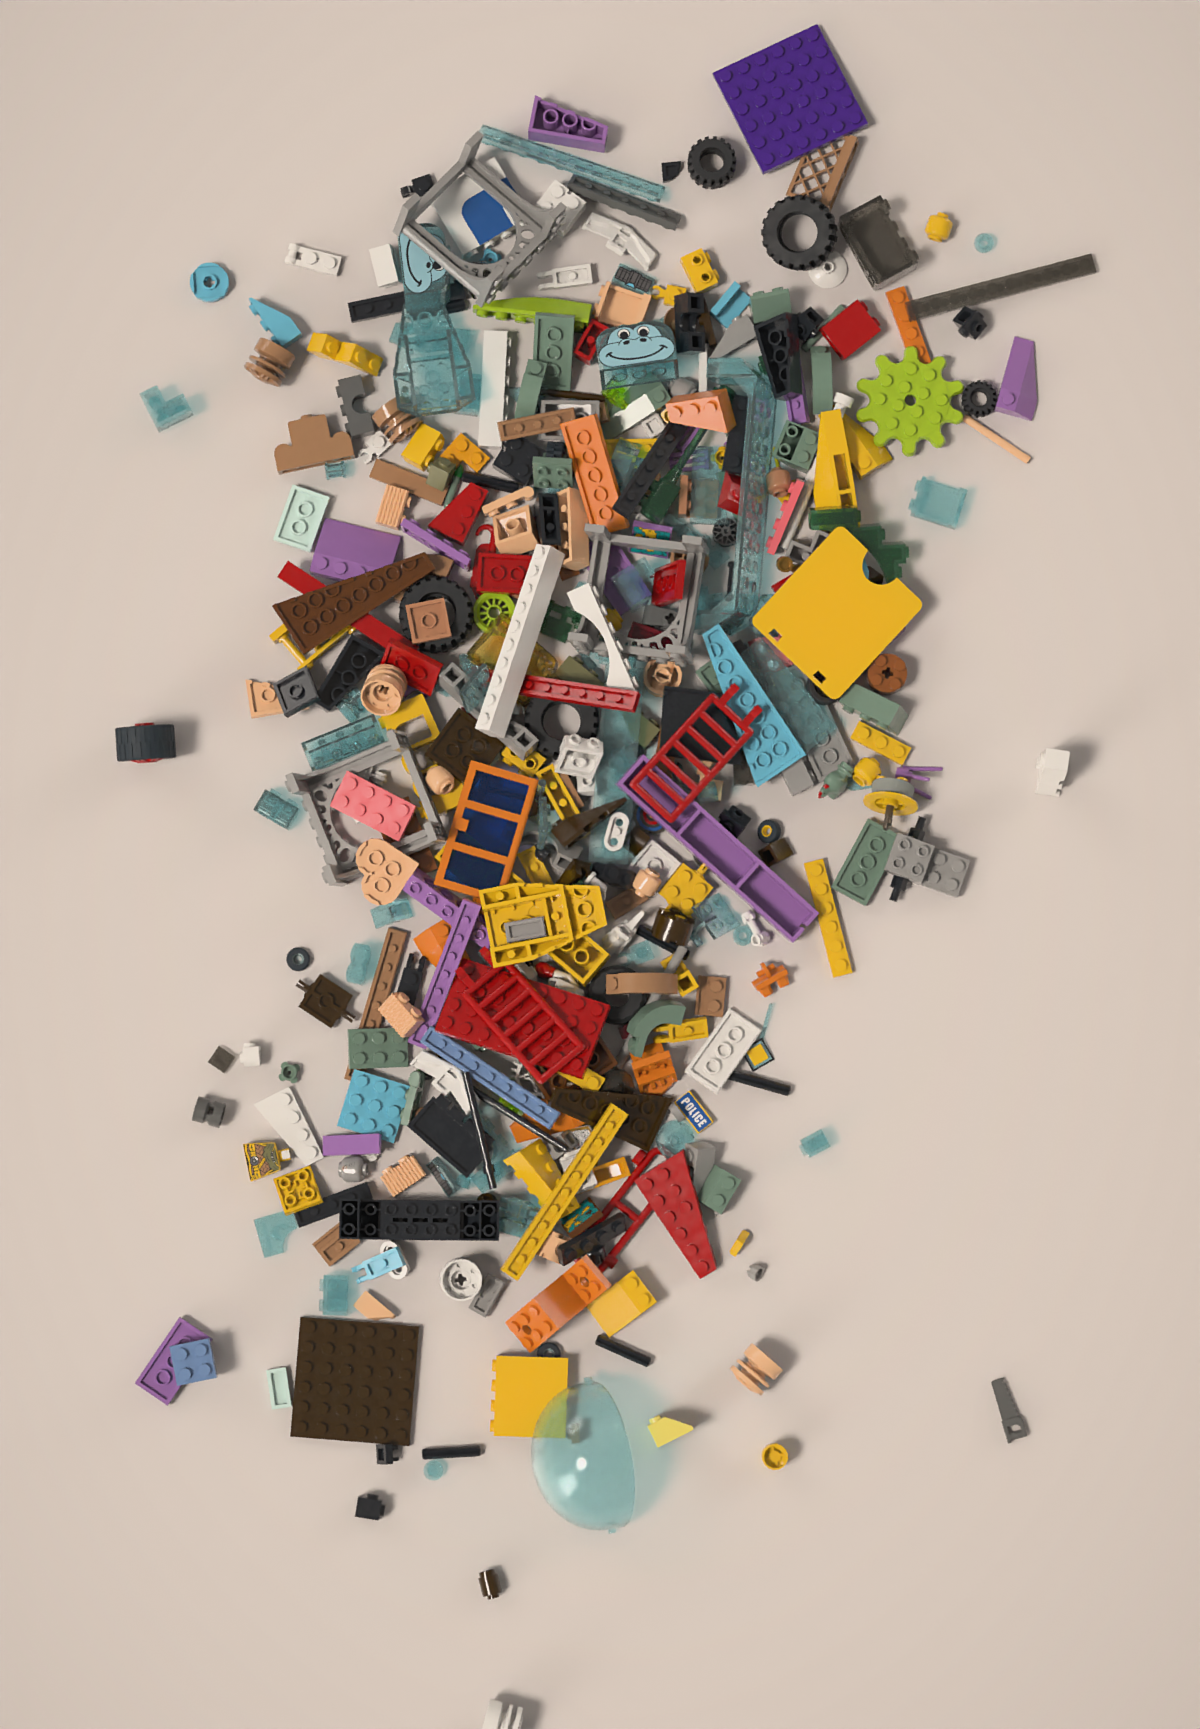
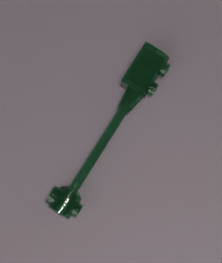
M720 385L719 388L714 387L713 390L727 388L732 406L736 392L726 385ZM699 428L677 464L659 481L654 480L648 489L652 492L648 497L644 495L639 503L641 507L640 513L655 524L659 525L681 490L676 483L682 474V469L708 429Z

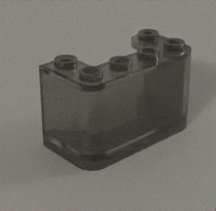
M881 195L840 216L838 221V227L874 291L915 270L918 265L917 260H919L916 251L908 248L905 238L899 236L897 232L899 228L894 220L891 221L889 218L891 207L887 199L883 200Z

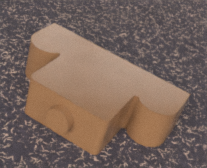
M312 414L303 415L299 420L288 422L292 446L280 444L274 451L279 475L355 459L350 436L346 432L339 431L331 438L327 418L324 414L313 417Z

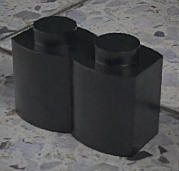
M593 863L591 873L594 871L597 874L596 877L601 882L608 883L616 888L634 889L632 884L637 875L634 871L620 868L612 863Z

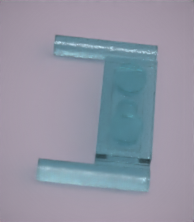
M544 779L538 781L535 796L538 820L537 848L539 850L544 849L547 835L551 834V822L547 820V816H550L551 808L550 804H547V797H543L546 786Z

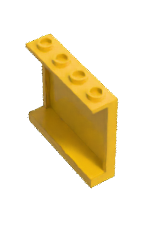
M497 1355L496 1360H492V1371L496 1372V1380L492 1379L491 1391L495 1392V1400L491 1399V1412H494V1420H490V1432H494V1436L566 1438L568 1358Z

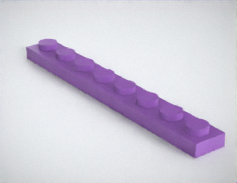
M463 898L420 1009L421 1017L425 1022L409 1037L408 1043L423 1049L427 1048L420 1043V1040L430 1026L435 1028L456 974L455 970L459 966L481 909V904Z

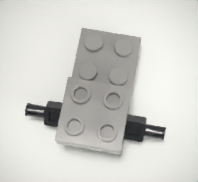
M918 816L915 828H910L908 836L901 833L896 834L884 867V871L894 875L890 887L893 888L889 898L891 901L897 902L900 891H905L908 882L922 885L955 898L958 897L970 860L934 848V845L923 842L925 835L923 827L926 818Z

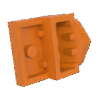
M662 1043L646 1045L642 1058L630 1053L631 1065L640 1094L662 1096L673 1086L674 1082L678 1081L669 1050L664 1051Z

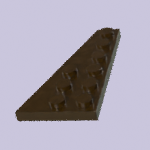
M555 1087L547 1106L595 1127L610 1103L628 1114L614 1137L649 1152L673 1098L669 1096Z

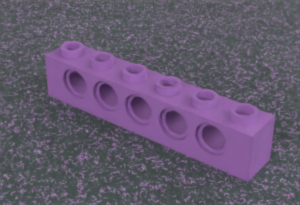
M417 867L402 890L453 926L462 899L448 889L435 886V880ZM479 912L469 939L482 948L486 946L490 951L491 947L485 916Z

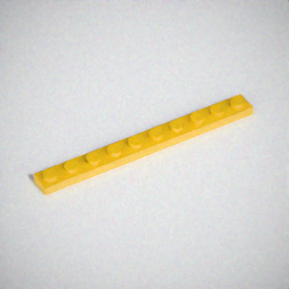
M610 1103L500 1270L516 1281L520 1279L627 1118V1113Z

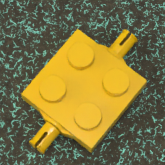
M683 862L658 892L669 904L665 909L675 908L684 915L690 916L714 888L703 876L708 870L703 863L695 870Z

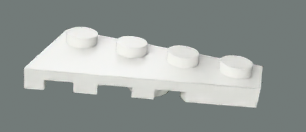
M290 1087L254 1104L306 1167L324 1158Z

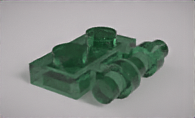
M550 599L539 633L565 644L568 633L573 627L572 624L566 622L567 618L575 620L578 612L571 610V607L558 605L554 600ZM551 611L562 614L561 619L550 616Z

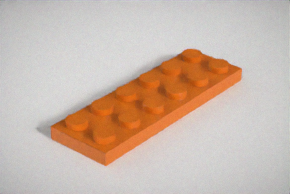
M597 413L561 423V430L569 457L573 462L574 474L589 524L605 525L610 533L629 528V520L612 510L621 493Z

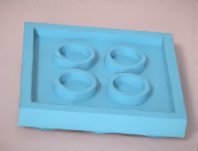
M354 1069L337 1126L362 1134H382L381 1140L394 1143L401 1121L400 1114L406 1104L405 1094L410 1086Z

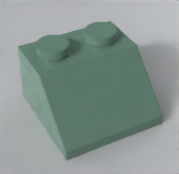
M714 1164L697 1195L698 1200L721 1215L742 1180Z

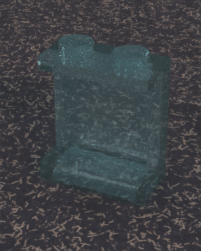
M925 476L922 477L921 481L917 480L914 488L917 495L915 499L911 498L908 507L911 510L910 516L955 530L968 490L961 487L956 489L926 479Z

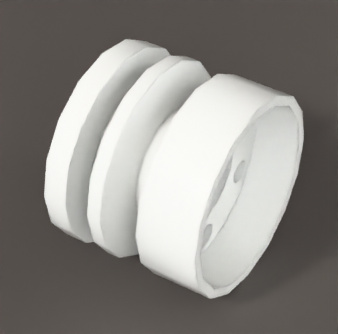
M457 1258L443 1266L439 1282L442 1290L448 1297L456 1301H466L478 1294L482 1286V1275L479 1268L473 1262ZM458 1274L466 1277L462 1285L455 1281V1278H458Z
M490 1699L482 1729H521L523 1707L518 1706L516 1715L511 1714L513 1705L510 1704L507 1712H502L503 1702Z

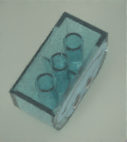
M420 223L425 230L450 250V245H446L445 235L438 226L431 223ZM402 233L398 237L406 313L434 311L443 308L450 300V284L454 283V277Z
M657 321L639 322L632 325L623 324L618 327L608 328L598 336L596 352L602 390L679 379L674 335L668 325Z

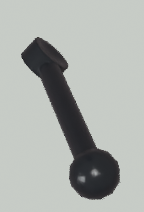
M733 561L727 564L729 568L727 595H725V601L727 602L732 601V573L735 567Z

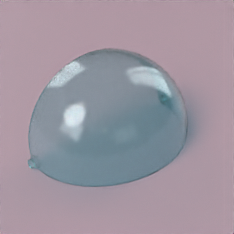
M585 1377L583 1383L575 1384L559 1392L542 1411L532 1437V1469L542 1496L559 1516L575 1526L589 1530H608L610 1534L615 1533L617 1528L626 1526L633 1513L635 1501L633 1460L625 1426L613 1398L603 1385L592 1380V1377Z

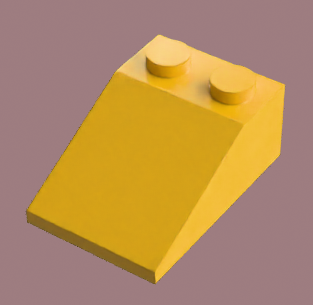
M632 1270L586 1307L608 1337H611L657 1301L634 1270Z

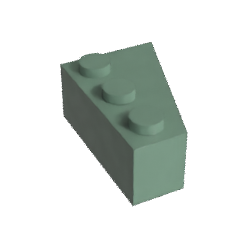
M855 683L851 684L839 700L843 706L842 709L847 713H856L862 720L872 722L877 727L885 731L887 730L896 736L899 735L909 716L901 705Z

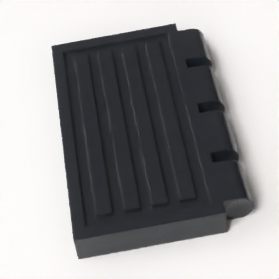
M441 1093L437 1098L433 1096L407 1127L462 1175L468 1178L483 1161L474 1123L471 1118L463 1123L462 1120L467 1115L456 1105L450 1110L447 1109L452 1102ZM484 1131L488 1151L490 1153L493 1149L491 1147V1144L495 1141V1139L492 1136H490L486 1131Z

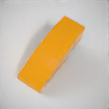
M621 1157L594 1167L592 1171L597 1180V1185L593 1189L630 1176L625 1158Z

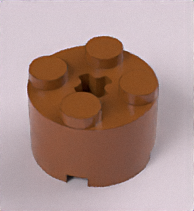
M894 654L878 655L867 670V681L870 687L880 695L887 696L898 692L907 679L905 662ZM886 670H888L889 674L892 675L889 676L888 679H886L885 675L882 674L885 673Z

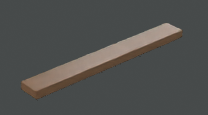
M388 927L359 1029L380 1028L383 1015L378 1011V1008L390 995L407 932ZM347 1067L344 1079L351 1080L354 1069ZM368 1068L356 1069V1070L363 1071V1072H366V1073H367Z

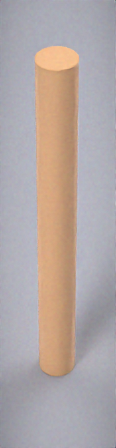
M966 414L964 416L963 422L1024 463H1028L1031 458L1030 456Z

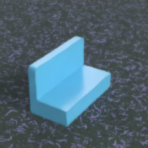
M735 281L710 310V315L727 329L732 324L731 321L739 316L748 306L750 299Z

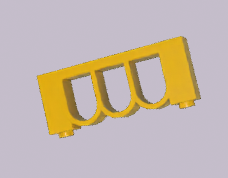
M423 694L401 702L399 708L393 714L378 718L381 728H386L387 731H390L392 729L398 730L400 727L424 717L432 736L412 744L413 751L433 743L440 733ZM402 755L401 760L403 768L410 775V772ZM435 764V765L430 766V767H428V768H426V769H424V770H421L423 777H424L425 775H427V771H428L431 767H436V766H438V765ZM454 778V787L448 794H435L431 796L439 816L457 808L463 784L456 778ZM413 782L414 793H415L416 796L420 799V797H419V795H418V792H417V790H416V787H415V785H414V782ZM419 801L420 807L417 808L421 818L426 817V820L429 821L422 802Z

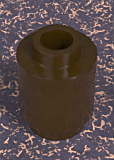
M490 1569L479 1572L480 1578L478 1580L482 1596H487L488 1600L499 1597L502 1589L495 1570Z

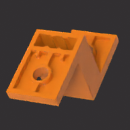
M586 1254L505 1323L522 1345L531 1353L607 1290L611 1283Z

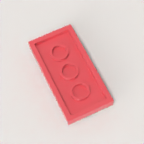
M350 771L346 772L330 805L397 841H401L417 808L416 805Z

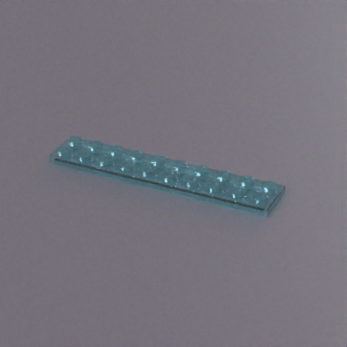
M609 665L605 666L604 687H608L606 682L609 674ZM631 667L629 670L631 676L636 677L639 684L637 690L641 694L635 713L602 708L599 740L603 742V756L596 770L593 808L625 797L628 802L614 813H624L629 819V827L623 847L616 852L608 850L604 845V837L612 815L591 830L589 862L628 865L634 801L620 790L615 783L638 757L645 668ZM618 819L616 825L622 826L623 820ZM613 838L611 845H617L618 840Z

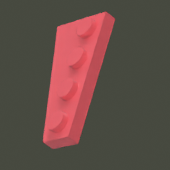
M797 477L796 481L790 484L788 493H790L789 498L783 501L780 511H783L780 519L776 518L772 528L775 529L773 537H768L765 545L768 548L767 553L775 555L804 485L803 479Z

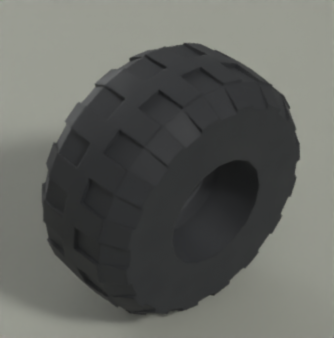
M613 965L600 970L589 984L588 998L609 1004L605 998L606 975L636 972L631 968L621 965ZM629 994V999L623 1006L614 1007L610 1005L611 1008L605 1022L614 1025L630 1022L635 1014L645 1006L647 994Z

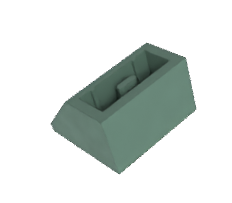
M777 287L772 289V292L764 293V291H758L753 293V296H750L749 308L754 326L784 312L792 313L788 288Z
M786 420L772 456L785 465L807 474L817 450L819 432Z

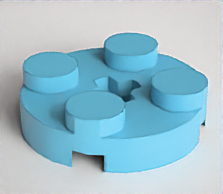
M203 263L191 274L190 287L197 299L203 302H216L226 296V292L229 289V278L225 270L219 265ZM208 278H211L212 281H215V284H213L212 287L204 285V282H207Z

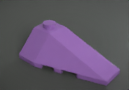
M1015 336L994 411L1032 421L1037 404L1033 341Z

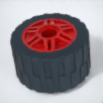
M137 723L135 726L115 729L118 762L151 763L176 757L175 729L173 724L154 725V723Z

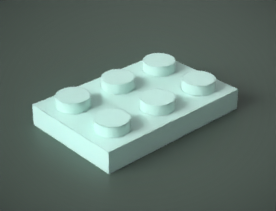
M292 485L273 540L311 553L330 497Z

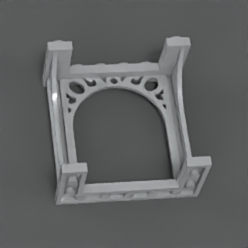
M477 131L465 143L458 162L422 197L414 193L403 204L393 232L398 237L402 233L472 292L477 297L476 304L482 308L486 303L490 304L495 299V293L498 290L502 292L508 285L507 281L510 278L515 279L521 271L520 268L523 265L526 267L532 261V256L535 253L539 254L544 249L545 243L548 240L551 242L558 234L556 231L561 227V222L566 216L564 212L567 206L560 202L554 209L544 210L522 199L475 158L484 136ZM463 172L509 212L516 227L515 245L506 257L495 263L481 265L460 259L415 221ZM523 231H530L534 234V238L526 239L522 237L521 233ZM520 243L525 244L523 248L519 246ZM474 269L478 270V271H479V272H478V275L476 276V273L473 272L472 270H474ZM489 270L491 273L483 278V271Z
M585 523L584 531L593 542L587 583L592 584V587L596 586L600 597H598L600 605L603 604L611 545L687 554L683 597L680 600L679 611L673 623L661 634L647 639L629 638L617 631L613 635L615 638L620 639L624 650L621 652L624 659L635 657L637 661L648 662V659L656 660L658 664L675 662L676 666L687 667V664L692 665L693 656L691 648L705 556L709 557L710 551L702 537L683 535L682 542L618 535L611 534L605 525ZM582 615L577 631L575 633L569 632L567 640L576 650H579L578 653L590 655V652L598 653V656L609 657L605 641L598 640L600 631L598 628L596 629V626L589 619ZM677 629L675 635H678L677 639L671 634V631ZM662 638H670L673 645L666 644V648H664L661 644ZM637 642V646H632V643ZM656 642L659 649L654 646L651 648L650 644Z
M392 729L386 732L388 741L309 774L303 775L292 772L285 775L287 779L285 785L288 791L292 792V794L302 795V806L306 812H309L311 817L309 819L310 826L313 830H316L318 835L316 837L317 843L320 848L323 847L325 852L323 857L326 866L322 867L324 871L322 872V877L329 886L343 887L350 884V880L364 875L358 869L356 861H354L358 848L342 839L334 827L331 816V802L347 771L356 774L402 754L429 822L423 824L424 830L402 838L401 841H395L391 845L406 855H411L436 843H446L448 836L406 732ZM331 783L333 784V788L331 790L323 786L325 784H327V786H329ZM322 790L326 792L328 799L324 802L319 801L315 797L317 791ZM318 805H324L326 808V812L321 813V811L323 810ZM328 825H331V830H328ZM335 841H339L341 845L337 851V845L334 844ZM348 848L351 852L348 861L342 862L340 859L341 852Z

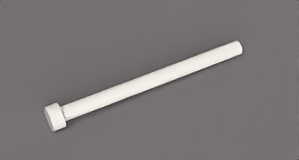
M836 392L833 402L836 404L833 410L840 409L843 418L846 408L851 409L854 399ZM817 450L778 547L788 550L814 488Z

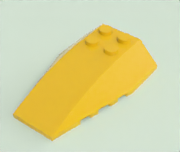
M517 882L479 890L494 968L535 960L607 926L600 886ZM544 917L547 937L507 943L504 923Z

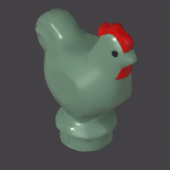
M844 761L840 765L838 764V769L830 772L825 777L824 785L819 791L818 798H824L828 795L834 800L839 797V794L846 789L848 777L853 776L854 769Z

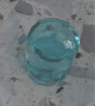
M357 688L348 694V699L343 698L335 705L351 724L360 718V713L365 714L368 711L362 704L361 692Z

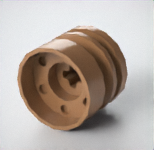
M259 338L254 350L260 357L250 355L249 360L253 363L246 362L244 368L258 380L280 387L282 381L279 378L286 377L285 373L280 370V367L290 369L296 357L280 345L268 339Z
M400 394L391 399L372 416V419L380 429L389 426L384 435L385 437H390L388 441L391 445L406 440L417 431L421 423H424L421 416L417 417L419 413L416 410L407 413L412 404L405 394Z

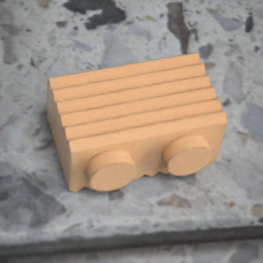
M387 484L376 517V524L399 531L401 522L404 518L406 519V515H404L405 508H409L411 505L412 497H410V492Z
M394 992L378 1008V1011L388 1020L400 1037H411L425 1020L421 1017V1011L409 1003L410 999L405 993Z
M407 1154L398 1160L399 1165L394 1168L391 1165L382 1171L383 1176L380 1178L393 1197L427 1175L414 1155L409 1157Z

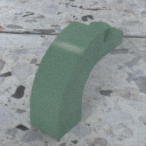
M830 346L810 347L813 414L833 410Z
M528 359L514 419L537 414L538 401L547 363Z
M657 1000L642 1007L630 1020L626 1029L632 1035L628 1041V1051L634 1056L642 1058L646 1040L651 1030L664 1023L681 1026L686 1006L680 1001Z

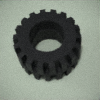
M707 136L703 141L699 139L696 145L693 144L691 151H689L687 162L688 173H690L691 179H694L698 186L702 184V188L705 189L707 186L711 187V189H715L716 186L721 188L724 183H729L730 178L734 176L736 168L735 151L731 149V144L729 142L726 144L723 138L718 140L717 136H713V139H709V136ZM707 154H716L723 160V166L718 171L709 172L701 166L700 160Z

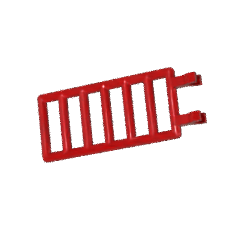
M735 683L731 684L720 698L716 694L711 693L630 781V787L669 823H673L754 734V730L749 725L763 710L756 705L744 719H741L726 705L731 697L740 689ZM712 703L745 732L737 741L705 712ZM699 717L731 746L725 755L720 753L692 726ZM686 732L718 760L711 770L679 741ZM673 746L705 775L698 784L666 756ZM659 761L692 790L685 799L652 770ZM646 776L652 779L678 804L672 813L667 811L639 784Z
M484 946L479 952L492 968L474 982L461 966L455 970L457 977L468 987L462 992V996L539 1084H543L585 1049V1045L514 964L494 968L491 952ZM506 967L512 976L481 1002H478L472 994ZM518 981L525 990L491 1017L485 1008ZM531 995L538 1004L503 1031L497 1022ZM544 1010L550 1018L516 1046L509 1037L540 1011ZM556 1024L562 1033L529 1060L522 1051ZM569 1038L575 1047L546 1072L541 1074L535 1065Z

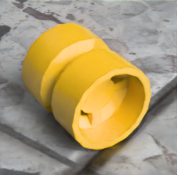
M770 1443L763 1449L761 1457L764 1465L769 1469L779 1470L786 1465L788 1453L782 1445Z

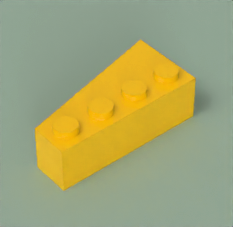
M541 1138L503 1160L507 1166L511 1165L514 1168L515 1176L518 1179L522 1178L528 1187L526 1189L528 1192L536 1195L539 1199L538 1204L541 1207L562 1177L557 1164L552 1159ZM575 1196L559 1219L580 1207Z

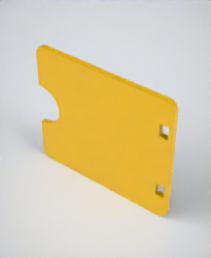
M836 527L752 618L753 626L831 699H838L922 608L921 600L898 578H895L890 583L878 585L870 582L865 577L862 564L868 549L844 527ZM773 629L782 636L778 641L769 634ZM817 671L826 678L822 683L813 676Z

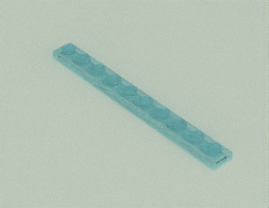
M482 125L479 130L484 135L481 142L485 145H492L503 151L516 153L521 157L536 160L541 164L554 166L558 170H565L576 176H583L594 182L609 185L614 189L627 191L631 195L647 198L649 201L660 203L666 188L662 185L486 125Z

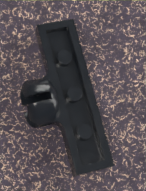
M619 1212L558 1246L559 1263L565 1266L581 1256L584 1257L586 1254L595 1265L599 1264L600 1261L603 1262L606 1257L605 1244L627 1231L625 1215Z

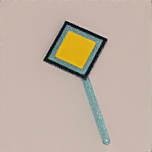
M772 1003L768 1006L760 1039L752 1044L744 1056L752 1072L775 1060L764 1042L765 1032L773 1007Z

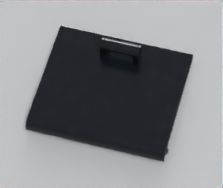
M664 686L659 750L711 693L716 694L719 698L723 693ZM712 703L705 712L737 741L739 737L733 721ZM700 717L692 725L723 755L731 748ZM688 732L679 739L700 761L718 762ZM674 746L666 754L667 757L687 759ZM741 749L727 764L740 766Z

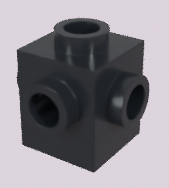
M811 306L804 312L797 314L799 338L803 342L809 337L813 339L819 333L818 327L824 321Z
M966 306L952 320L959 328L958 332L963 337H970L974 340L987 327L983 320L984 316L979 311L972 310Z
M734 805L729 810L724 809L718 817L720 819L719 823L735 838L739 837L751 821L749 816Z

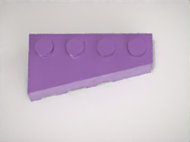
M535 95L528 129V140L605 153L608 126L590 118L579 116L574 111L565 110L558 107L557 104L544 101L541 97Z

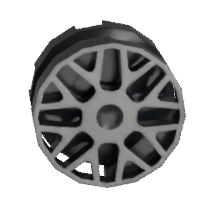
M730 518L718 520L714 524L712 531L714 542L721 547L734 545L738 541L740 534L738 524Z

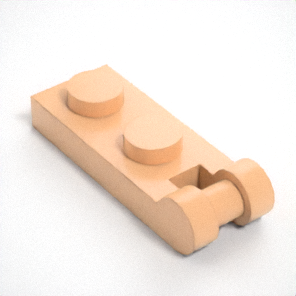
M527 486L482 506L481 510L484 517L489 516L491 518L500 514V510L506 507L508 510L518 505L517 502L522 500L531 501L534 498V490L532 487Z

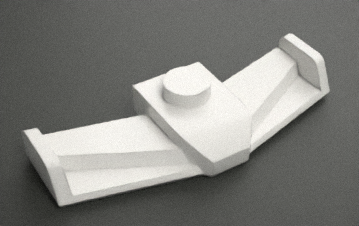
M594 212L590 214L581 228L608 238L609 240L605 246L620 256L627 250L644 267L645 271L648 270L657 256L632 228Z
M422 1049L411 1061L410 1065L434 1077L435 1079L431 1084L446 1097L452 1092L466 1115L469 1116L471 1110L462 1071L453 1064ZM475 1093L477 1105H479L480 1099Z

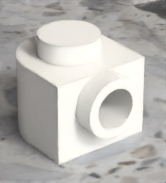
M243 1043V1051L240 1052V1063H244L245 1067L261 1066V1046H256L255 1043Z

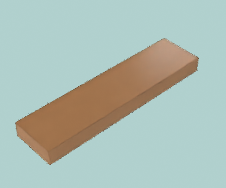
M574 407L497 422L500 442L561 430V423L576 419Z
M376 459L369 478L408 490L410 494L442 506L449 487H447L442 492L426 484V478L379 459Z

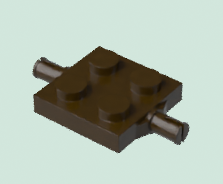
M321 974L310 986L301 979L298 981L300 984L297 983L296 987L305 992L304 999L298 1006L299 1008L331 1029L341 1017L350 1023L353 1022L347 1015L353 1019L356 1016L346 1010L348 1003L353 997L352 994Z

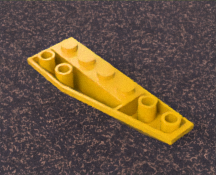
M840 409L820 412L813 496L818 528L821 531H833L836 527H844L846 529L860 527L849 451Z

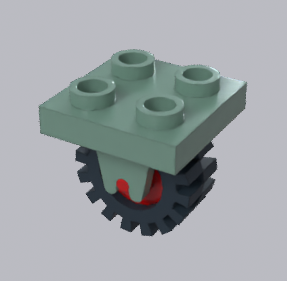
M548 441L546 453H543V457L533 456L534 487L562 490L568 487L573 488V462L565 454V443Z

